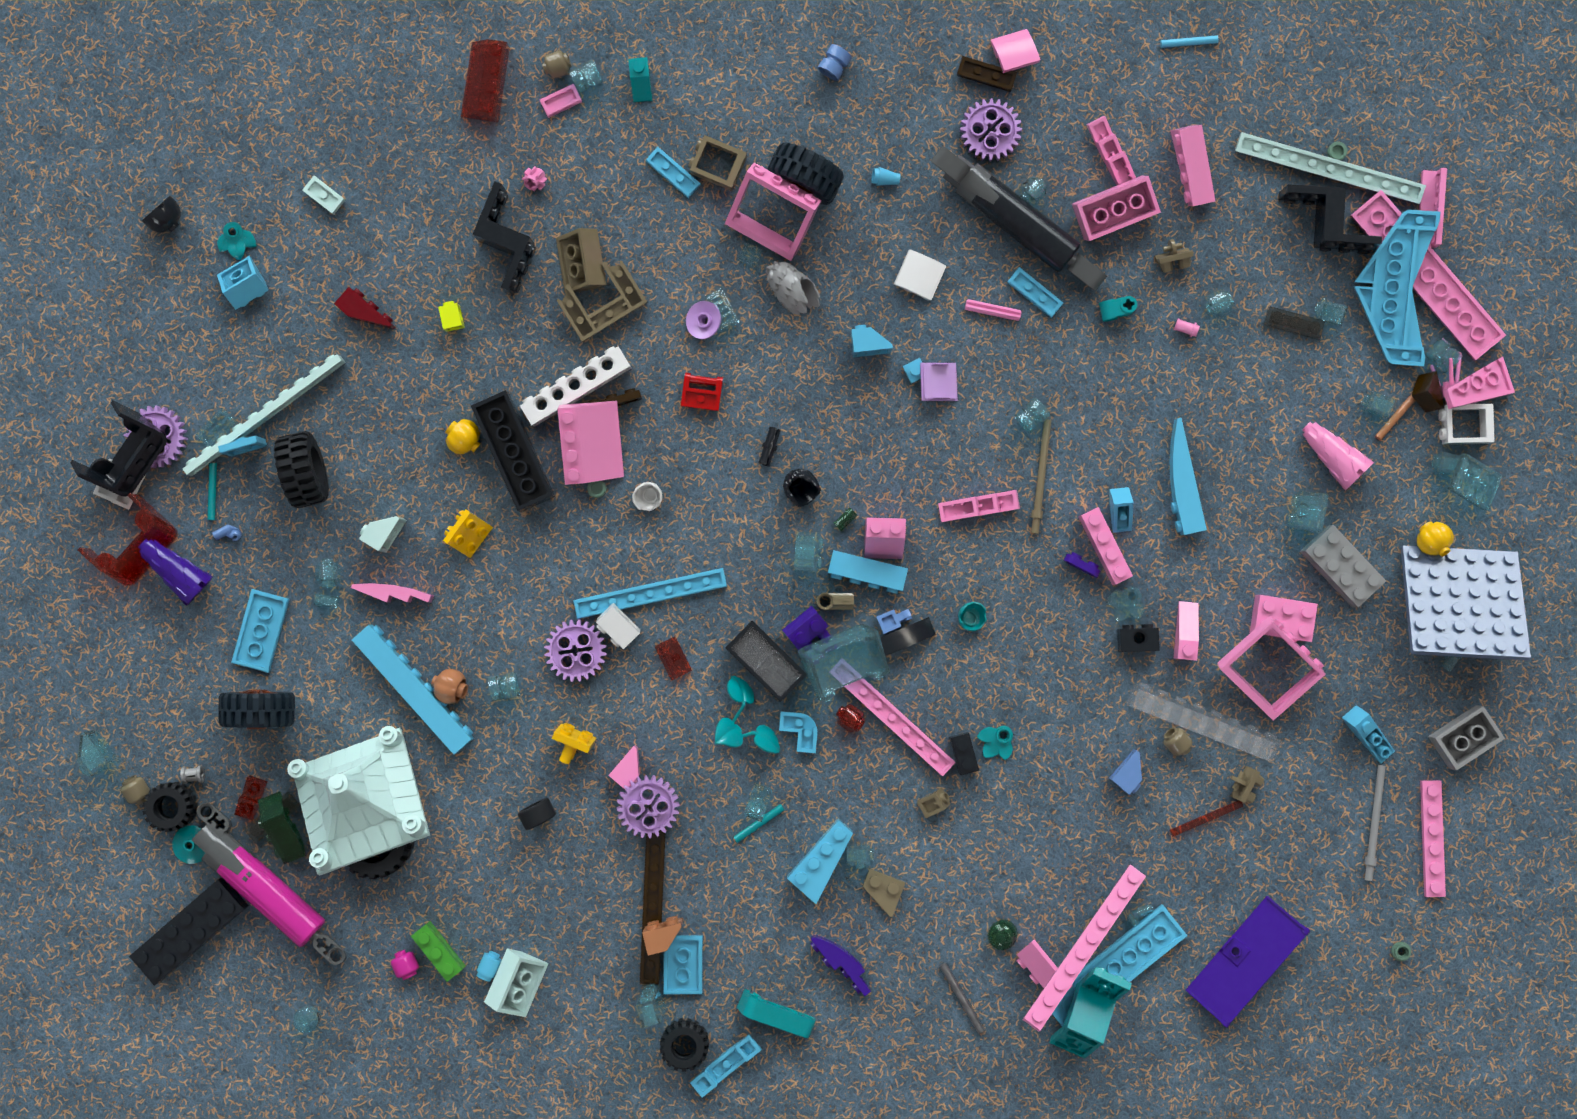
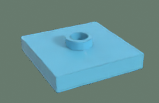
M255 435L248 438H239L234 442L220 445L218 449L221 454L232 457L266 447L267 443L266 439Z

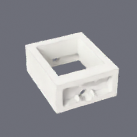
M1469 404L1448 409V406L1444 405V409L1439 410L1438 417L1442 424V428L1439 430V438L1442 440V445L1489 444L1494 442L1493 404ZM1452 410H1479L1480 437L1453 438Z

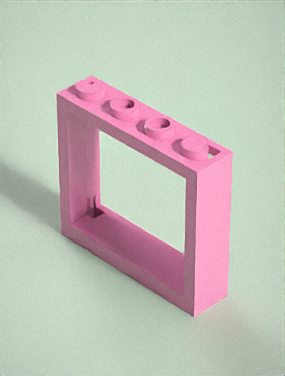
M753 163L745 174L725 224L792 261L822 200L800 189L797 185L784 180L781 176L768 171L763 166L761 167ZM751 180L808 211L794 242L738 211Z
M1269 616L1218 662V666L1274 721L1326 674L1322 669L1324 665L1317 658L1313 660L1309 656L1311 652L1304 645L1300 647L1296 643L1298 641L1291 632L1287 634L1283 630V624L1278 619L1273 620ZM1271 628L1313 668L1272 705L1231 666L1235 660Z

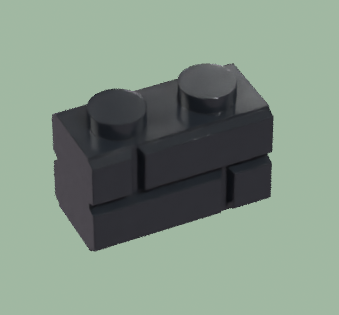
M965 732L950 736L949 739L959 775L979 771L970 734Z

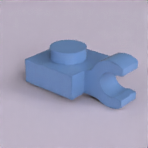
M893 609L877 616L884 635L901 629V622L913 619L909 609L898 614Z

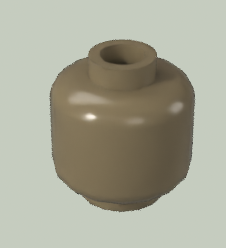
M561 50L547 54L544 58L545 63L542 64L546 75L550 74L554 79L568 74L572 67L568 54L563 53Z
M1173 727L1164 734L1163 744L1172 755L1184 756L1191 750L1192 739L1184 729Z
M133 775L122 782L123 786L120 791L129 804L137 803V805H140L147 801L144 798L150 793V788L143 777Z

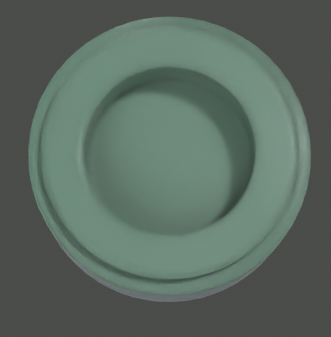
M1334 142L1327 149V156L1341 161L1347 155V147L1342 142Z
M603 481L589 482L587 491L590 496L601 498L605 495L607 487Z

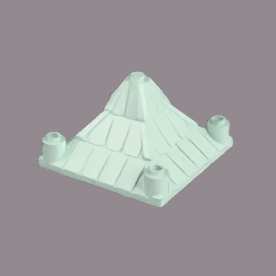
M386 726L381 729L378 737L306 763L301 759H295L288 765V774L295 779L312 849L309 862L316 868L319 876L430 836L401 728L395 729L392 726Z

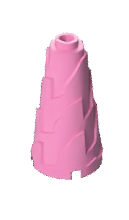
M1309 422L1302 429L1305 432L1303 436L1318 454V458L1325 464L1331 475L1345 491L1374 463L1355 447H1351L1340 437H1336L1316 422L1314 424Z

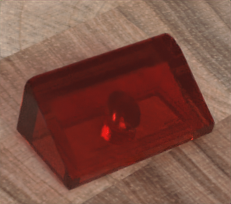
M675 636L655 646L671 680L692 671Z

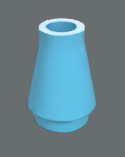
M881 167L874 168L871 182L876 184V186L899 185L900 174Z

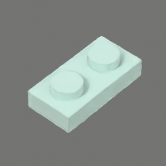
M313 176L303 189L307 195L333 215L345 202L343 197L316 176Z

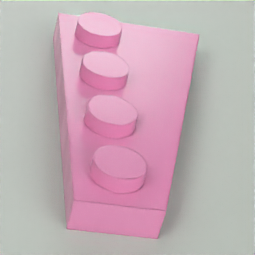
M1501 357L1445 389L1443 393L1448 409L1510 395L1515 393L1504 358Z

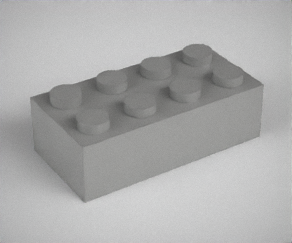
M1334 525L1326 526L1300 551L1352 608L1361 606L1386 582L1378 571Z

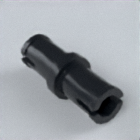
M769 427L766 441L762 444L763 450L758 462L759 464L770 467L773 453L777 450L776 444L781 432L780 429Z

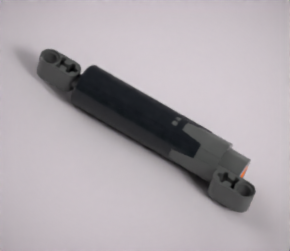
M943 145L932 158L931 162L945 172L943 178L957 188L955 193L1053 270L1060 272L1068 264L1067 270L1094 291L1106 279L1107 275L1080 254L1074 255L1080 247V243L980 164L973 165L961 154L957 157Z

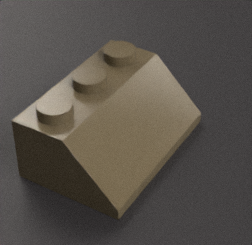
M578 228L556 238L565 294L568 292L565 289L567 284L570 285L574 293L593 290L606 285L597 229Z

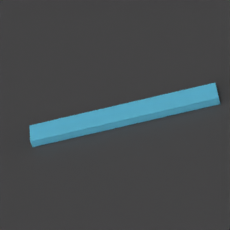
M720 568L573 600L577 619L602 614L613 603L622 610L727 587L724 569Z

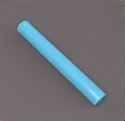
M1218 35L1161 40L1160 46L1161 48L1214 44L1218 43L1219 39Z

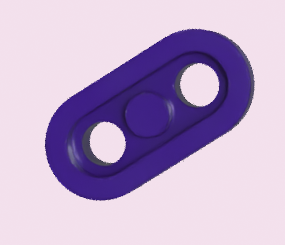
M1074 552L1071 555L1066 554L1064 562L1098 578L1101 572L1098 569L1099 565L1091 561L1088 563L1082 561V556Z

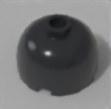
M169 196L149 213L142 222L157 233H163L167 230L172 232L180 225L177 222L181 217L180 207Z

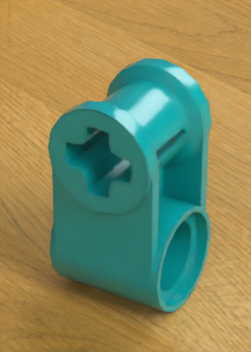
M1132 296L1098 303L1103 322L1129 316L1137 308V301ZM1126 302H1128V304H1132L1130 310H1128L1127 307H1124Z

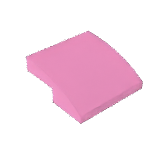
M1027 29L991 39L995 56L999 59L1003 73L1040 62L1036 46Z

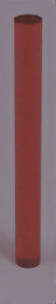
M1238 800L1170 829L1171 836L1174 837L1242 808L1243 804Z

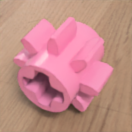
M535 166L532 170L528 168L524 172L525 176L522 180H524L526 188L535 192L537 188L541 190L545 186L544 182L547 178L542 169Z

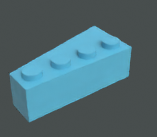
M838 818L787 875V879L815 904H817L853 835V831Z

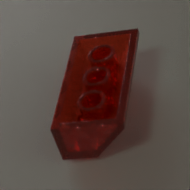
M490 39L472 42L461 117L499 123L510 51L507 42Z

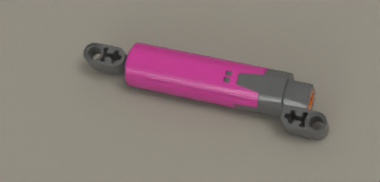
M202 803L199 805L197 815L207 825L194 836L192 841L205 852L202 861L299 948L311 940L314 949L333 965L342 964L346 960V951L329 935L319 932L325 924V919L229 833L232 823L225 814L213 804ZM206 807L212 809V814L209 817H204L203 810ZM217 818L219 821H225L224 826L226 827L218 829L220 825L213 820ZM326 938L325 944L329 947H331L333 944L335 947L330 949L328 954H326L325 952L328 949L324 946H318L320 944V942L318 941L319 939ZM335 950H339L342 953V958L338 962L332 959V953Z

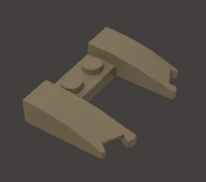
M620 261L619 266H608V262L602 263L621 296L589 315L586 313L569 284L565 286L568 292L563 300L557 299L558 304L582 342H585L606 327L647 304L645 297L623 261Z

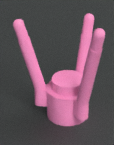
M1461 352L1458 353L1455 381L1452 358H1449V381L1443 382V386H1441L1439 381L1442 398L1445 397L1443 393L1445 389L1459 382ZM1430 365L1431 371H1435L1434 366Z

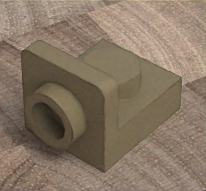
M941 787L934 793L919 799L917 803L925 818H928L945 810L950 805V798Z

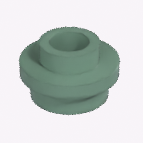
M1396 942L1392 946L1391 954L1398 961H1406L1411 956V948L1405 942ZM1399 948L1404 949V952L1401 955L1398 954Z

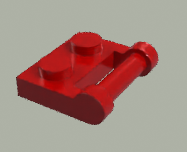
M685 372L681 407L719 411L723 377L694 376L691 373ZM690 383L716 386V389L711 391L689 388Z

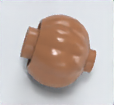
M445 669L438 676L435 675L431 681L436 699L444 704L457 703L460 699H464L468 692L465 676L455 669Z

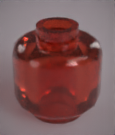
M848 704L845 707L841 706L836 713V716H838L837 724L849 733L858 732L866 720L864 719V712L852 704Z

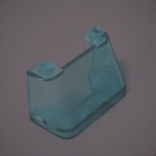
M866 624L853 626L798 650L799 659L817 699L821 702L831 701L836 695V689L865 677L880 680L885 677L884 675L890 673L879 632Z

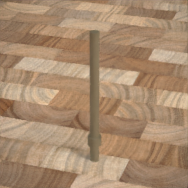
M1044 419L1035 503L1034 510L1031 512V518H1033L1031 533L1039 534L1040 519L1043 518V511L1041 509L1052 421Z

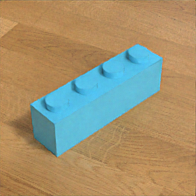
M833 550L828 569L831 578L842 580V577L850 578V583L860 585L862 581L868 583V587L879 589L880 586L886 587L887 592L898 594V591H903L908 568Z

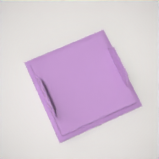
M920 363L922 401H958L956 363Z

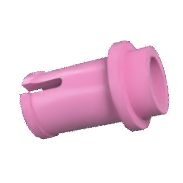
M1178 318L1174 330L1189 334L1190 337H1196L1200 326L1196 325V322L1192 324Z

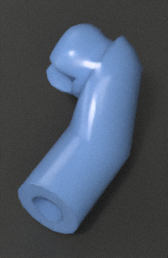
M225 525L212 532L216 540L226 536L233 541H238L242 536L241 531L231 525Z

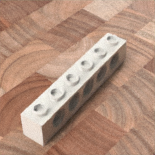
M614 346L610 347L604 352L605 355L600 358L596 356L590 359L587 366L575 368L572 371V375L567 378L563 376L555 381L556 384L552 387L546 386L542 388L537 396H529L524 399L520 407L533 427L539 425L557 414L559 405L573 404L630 370L631 366L619 346L616 348ZM606 361L613 363V367L610 370L603 369V364ZM590 371L596 372V378L593 380L587 379V373ZM573 381L580 382V387L577 390H571L570 388ZM563 391V398L555 400V392ZM545 400L547 407L544 410H539L538 403Z

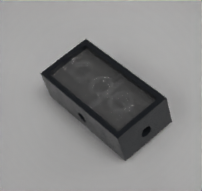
M753 620L725 647L779 702L807 675Z

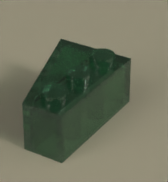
M279 791L258 800L260 812L258 824L262 831H266L269 845L273 844L275 847L273 849L277 859L281 858L283 864H287L306 856V851L296 824L292 823L288 815L290 813L288 807L284 808L283 796Z

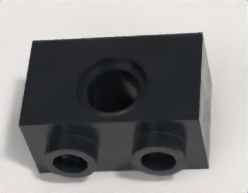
M1141 624V628H1134V625H1122V629H1117L1118 652L1160 651L1159 628H1153V624ZM1138 632L1143 637L1140 643L1134 641V635Z

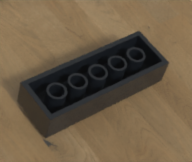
M506 390L471 405L517 511L523 512L554 498L555 494L509 392Z
M217 879L129 957L155 986L168 977L249 905L224 879Z

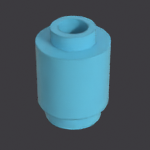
M493 951L484 953L477 968L478 973L476 976L490 982L495 977L502 961L499 958L500 955Z

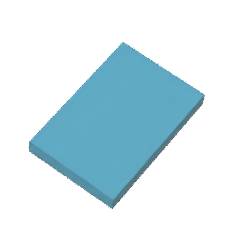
M676 935L668 950L664 952V994L702 995L703 935Z

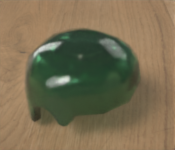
M1000 919L991 925L987 936L989 943L995 949L1007 950L1017 941L1018 931L1012 921Z

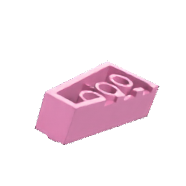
M1191 125L1170 130L1180 169V179L1185 189V202L1188 203V206L1215 202L1202 125Z

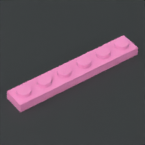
M1424 780L1420 781L1424 896L1446 897L1442 781Z

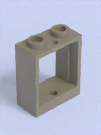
M704 135L703 140L699 139L696 145V156L690 159L688 165L690 174L733 191L747 159V152ZM707 144L737 156L727 180L698 168Z

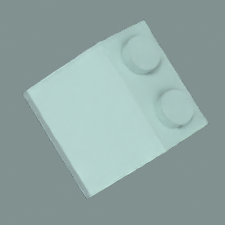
M395 516L369 522L368 525L365 524L361 529L359 539L377 551L387 553L407 520Z

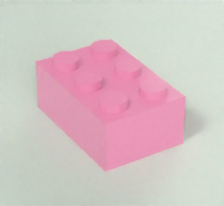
M1255 595L1249 633L1270 616L1273 620L1278 619L1284 626L1283 630L1287 634L1291 632L1298 641L1312 642L1318 604ZM1272 628L1264 634L1281 638Z

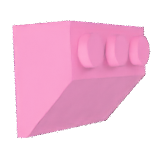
M1033 940L1017 954L1019 959L1016 961L1023 969L1026 967L1032 973L1029 977L1036 985L1040 983L1045 988L1058 968L1039 944Z

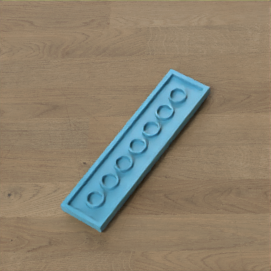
M1161 904L1084 966L1073 982L1072 987L1067 991L1052 1013L1061 1026L1064 1025L1076 984L1095 967L1104 968L1108 973L1122 976L1126 981L1130 982L1183 940L1187 934L1164 905Z

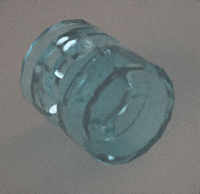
M592 59L583 63L582 68L577 66L568 71L579 94L588 90L589 85L596 86L603 82Z
M1441 337L1425 352V356L1432 362H1437L1436 366L1443 373L1449 371V358L1453 359L1454 367L1463 355L1455 348L1451 349V344Z
M1035 397L1026 404V409L1022 408L1014 415L1018 423L1030 434L1039 427V422L1043 423L1051 416L1048 409Z
M516 672L506 673L502 678L500 675L488 677V688L492 701L502 700L505 696L508 698L520 696Z

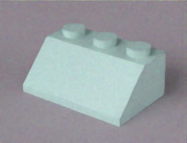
M507 948L484 1002L496 1012L526 1017L548 963L521 951Z

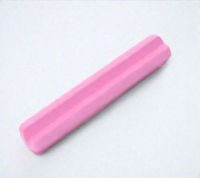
M969 299L965 304V310L1016 321H1019L1021 318V310Z

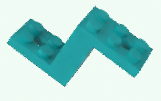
M1095 967L1076 984L1064 1025L1051 1036L1049 1043L1085 1059L1104 1044L1116 1001L1130 991L1132 983L1126 981L1122 976L1108 973L1104 968Z

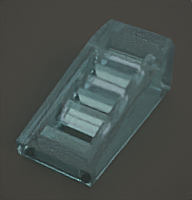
M721 288L705 296V298L712 303L711 299L719 295L722 296L721 299L713 302V304L718 305L725 302L726 305L718 309L722 311L728 308L729 311L722 314L721 319L729 315L732 316V318L724 322L721 321L720 328L723 331L739 323Z

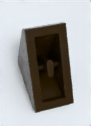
M1437 371L1418 375L1412 392V397L1425 413L1444 409Z

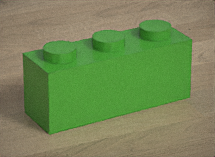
M431 921L411 936L447 982L466 966Z

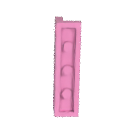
M1440 168L1438 171L1423 170L1421 172V184L1426 185L1419 204V210L1441 212L1440 222L1429 244L1431 248H1437L1442 244L1447 168Z

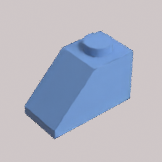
M1135 749L1131 751L1109 777L1111 781L1129 795L1131 792L1134 794L1141 785L1139 783L1142 781L1140 753Z

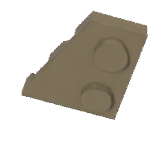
M869 868L863 888L890 917H893L906 882Z

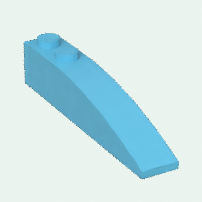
M1177 418L1173 424L1169 459L1173 500L1171 510L1173 514L1176 513L1177 521H1175L1176 531L1180 532L1182 536L1205 531L1207 528L1182 418Z

